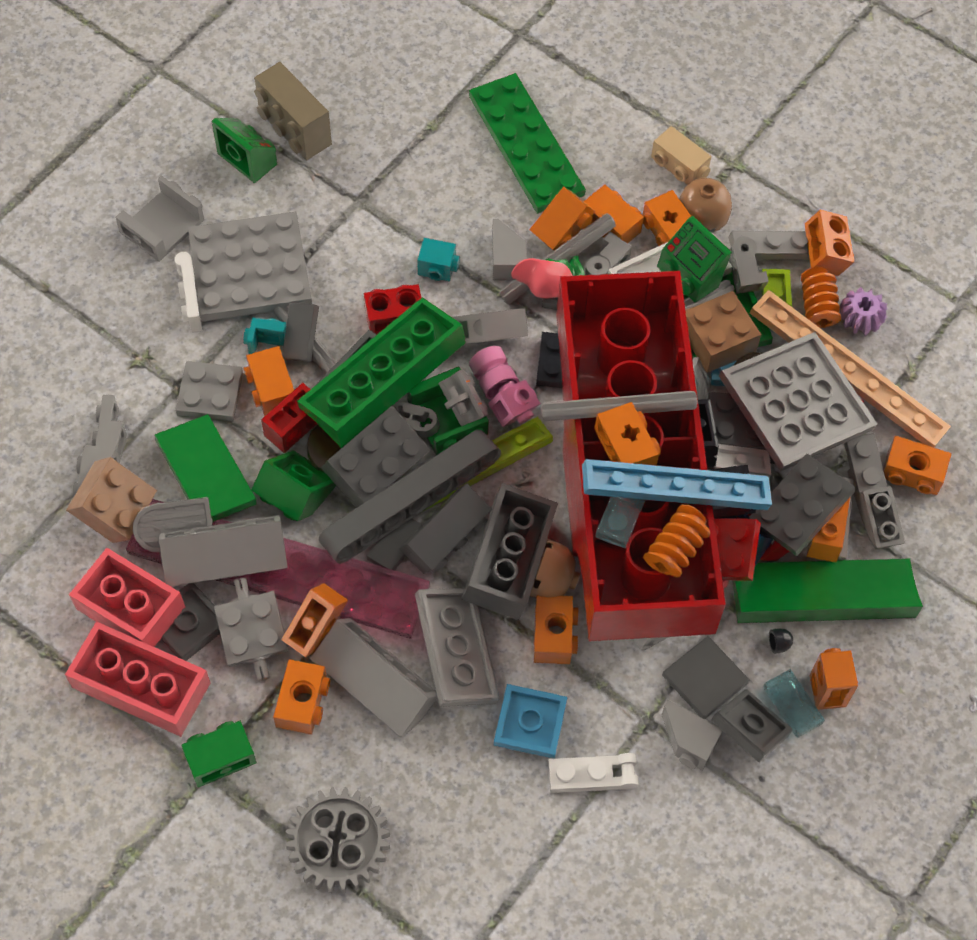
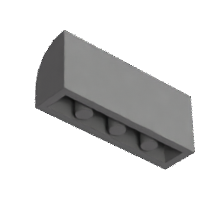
M280 515L161 533L158 539L165 583L169 586L288 568Z
M351 618L336 620L310 658L317 665L325 666L327 674L400 737L411 731L438 699L436 690Z

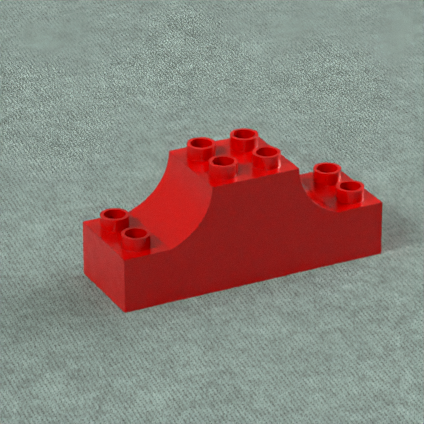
M680 271L560 276L556 316L562 367L563 401L694 391L697 395ZM698 398L697 407L693 410L643 413L647 423L646 430L650 438L654 437L660 447L661 453L658 456L656 466L707 470ZM596 417L564 420L563 460L572 553L574 557L578 556L582 572L589 642L716 634L726 602L712 505L584 494L582 464L586 459L610 461L595 431ZM682 504L690 505L698 509L705 516L707 521L705 525L709 528L710 535L708 538H702V547H694L696 555L692 558L687 557L689 565L685 568L680 567L682 570L680 577L665 575L651 568L643 559L644 554L649 552V547L656 542V538L663 532L664 526L670 523L672 515L677 513L678 507Z

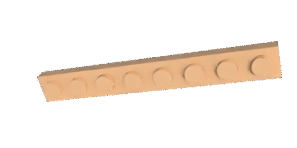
M770 290L752 307L750 314L788 343L816 332L856 393L922 444L935 447L951 426Z

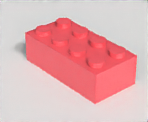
M97 621L65 673L72 688L180 737L211 684L205 669Z

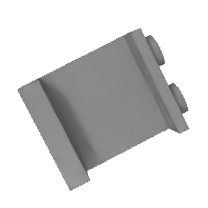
M162 175L158 178L161 192L132 217L123 210L115 217L119 232L158 262L189 235L188 227L199 226L204 221L203 206L199 199L193 195L189 196L182 191L176 182H170Z

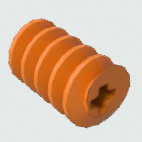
M820 266L805 270L800 277L806 312L805 317L820 329L836 325L842 319L840 313H838L840 306L838 304L839 296L836 294L838 291L836 276L829 273L828 269Z
M680 505L677 513L672 515L670 523L664 526L663 532L657 536L656 542L651 544L649 552L644 554L643 559L651 568L660 573L680 577L682 575L680 567L685 568L689 565L687 557L692 558L696 555L694 547H702V538H708L710 535V530L705 525L707 522L705 516L693 506Z

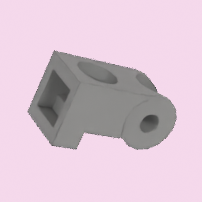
M609 232L603 238L602 251L598 256L591 257L588 260L586 275L608 274V269L630 260L632 246Z
M738 237L730 248L732 254L729 259L730 264L733 266L732 276L736 294L763 290L768 283L766 271L758 272L755 258L757 245L750 237Z

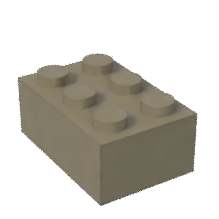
M281 62L276 63L254 77L256 86L254 93L258 100L257 111L263 120H268L273 125L277 135L284 137L296 154L300 153L307 161L332 145L329 111Z

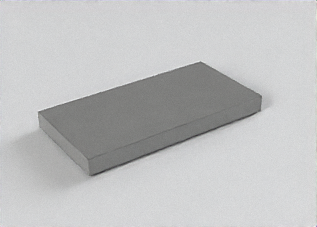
M465 588L418 590L415 593L439 707L496 704L500 700L478 605L461 600Z

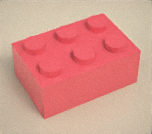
M109 548L103 551L69 594L75 608L94 621L153 647L157 645L164 633L167 632L174 623V620L186 607L179 591Z

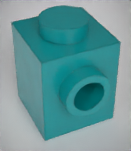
M424 238L417 259L418 275L429 277L435 281L444 280L450 282L452 272L458 271L460 256L456 255V244Z

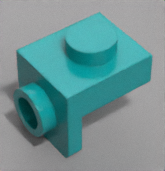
M252 317L250 328H245L243 343L247 345L249 354L256 352L258 342L284 346L286 322H281L274 318L260 319Z

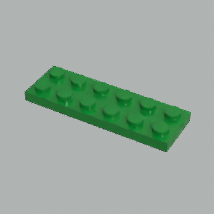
M516 73L469 90V98L537 214L544 212L563 186L579 198L585 196L586 189Z

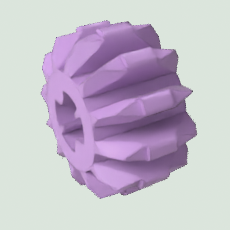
M861 287L857 289V292L850 290L846 298L842 299L840 303L841 320H844V328L852 327L854 334L858 330H861L865 336L870 330L876 333L886 320L887 303L882 302V294L873 295V289H870L868 292H864Z

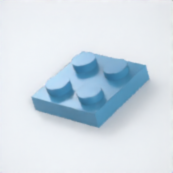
M507 684L493 746L555 759L568 697Z

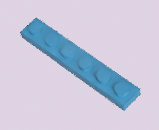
M586 459L582 464L584 494L757 510H768L772 505L769 476Z

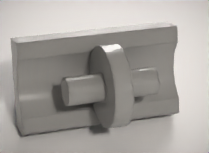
M464 369L439 382L448 400L445 406L447 410L452 408L461 426L488 415V407L485 401L479 398L471 375H468Z

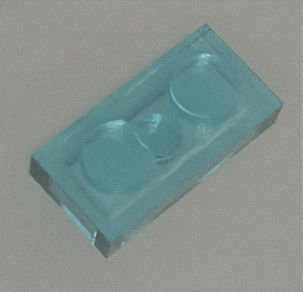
M611 497L595 537L626 549L646 500Z
M791 669L764 684V690L786 723L793 729L792 732L796 738L822 725L825 721Z

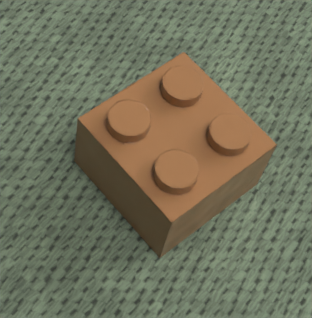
M734 291L686 310L690 346L695 355L699 357L706 373L737 361L745 354L757 351L761 333Z
M108 457L93 463L66 511L112 543L127 541L133 535V522L137 514L144 507L149 506L157 490L116 460Z

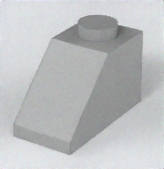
M493 219V280H515L511 277L513 268L520 261L532 258V253H526V241L499 219Z
M667 699L663 708L662 718L674 755L679 758L683 765L691 769H696L697 767L703 771L723 731L718 726Z

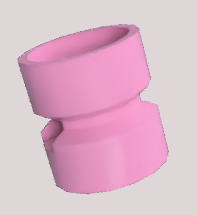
M500 346L484 348L477 352L469 361V366L474 376L480 380L479 385L489 400H492L499 393V389L508 382L519 383L518 377L513 368L508 365L507 357Z

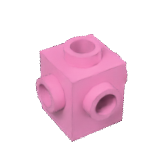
M526 380L517 384L511 381L503 385L499 389V393L488 403L502 427L518 421L519 424L526 422L534 416L532 411L540 404L535 391Z

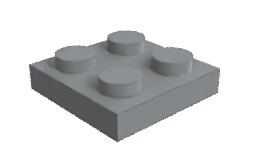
M186 361L176 406L177 416L199 418L208 414L212 420L234 422L243 368L240 366Z

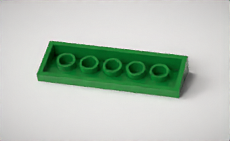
M422 297L297 401L298 406L342 449L466 343L463 325Z
M910 558L838 560L836 563L830 561L757 563L754 568L753 581L733 580L737 623L917 618L923 607L915 584Z

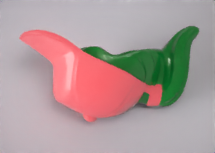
M578 255L573 256L570 262L566 259H524L511 272L513 279L526 284L534 296L542 299L558 298L560 276L585 275Z

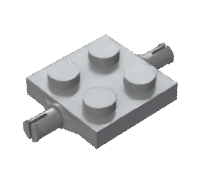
M240 578L241 584L239 579L234 580L238 598L229 603L214 606L228 666L231 667L243 663L254 664L257 681H262L263 676L265 680L270 678L266 660L274 655L288 652L289 649L288 645L281 640L285 632L275 592L270 591L259 595L250 594L247 579Z

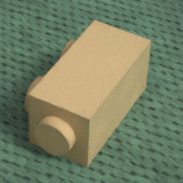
M670 126L654 140L651 158L659 166L665 167L674 174L677 180L688 185L696 179L706 178L711 170L709 166L712 156L674 127Z

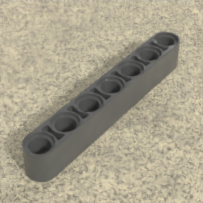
M482 430L472 432L328 526L319 536L320 544L337 563L342 564L349 561L492 466L499 459L501 450Z

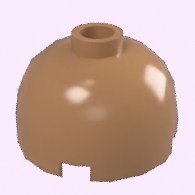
M700 178L690 182L683 189L679 198L689 214L694 216L708 230L715 229V231H718L727 224L732 211V200L728 189L720 181L712 178Z
M547 539L544 548L546 550L541 558L530 596L536 598V595L550 598L564 596L569 588L575 589L580 573L575 571L576 560L573 553L560 543Z

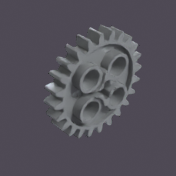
M331 787L330 796L325 797L323 792L319 790L318 801L315 802L312 798L307 797V809L301 806L296 807L300 818L290 817L289 819L290 823L295 827V829L286 830L287 837L294 839L285 843L287 850L294 851L288 856L290 863L299 862L294 868L296 874L306 871L303 877L306 884L315 878V888L317 890L324 883L327 884L329 893H332L335 885H340L342 893H345L348 883H351L357 890L359 889L358 879L362 878L365 882L369 883V871L377 874L380 873V868L376 862L387 861L386 855L381 852L390 850V843L382 840L390 837V829L382 828L387 824V818L378 817L381 813L380 806L370 809L372 804L370 796L360 801L361 794L359 790L352 797L349 796L347 787H344L341 795H337L334 787ZM343 812L345 813L342 824L343 839L339 842L337 866L332 867L331 862L335 851L333 840L337 838L339 814ZM323 816L333 819V823L326 828H321L316 823ZM359 820L365 823V827L359 832H353L348 829L349 824ZM319 847L327 849L328 854L325 858L317 860L311 857L314 849ZM351 851L357 852L360 855L357 862L349 864L343 860L346 853Z

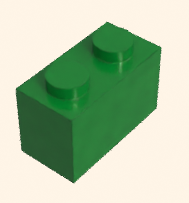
M241 720L235 723L233 721L225 722L219 725L215 731L208 734L199 733L187 739L186 743L181 744L198 788L257 764Z

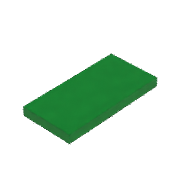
M208 414L154 434L155 441L186 498H209L213 522L257 505L256 497Z

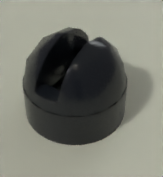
M781 628L769 631V644L774 654L783 653L791 648L793 645L791 632Z

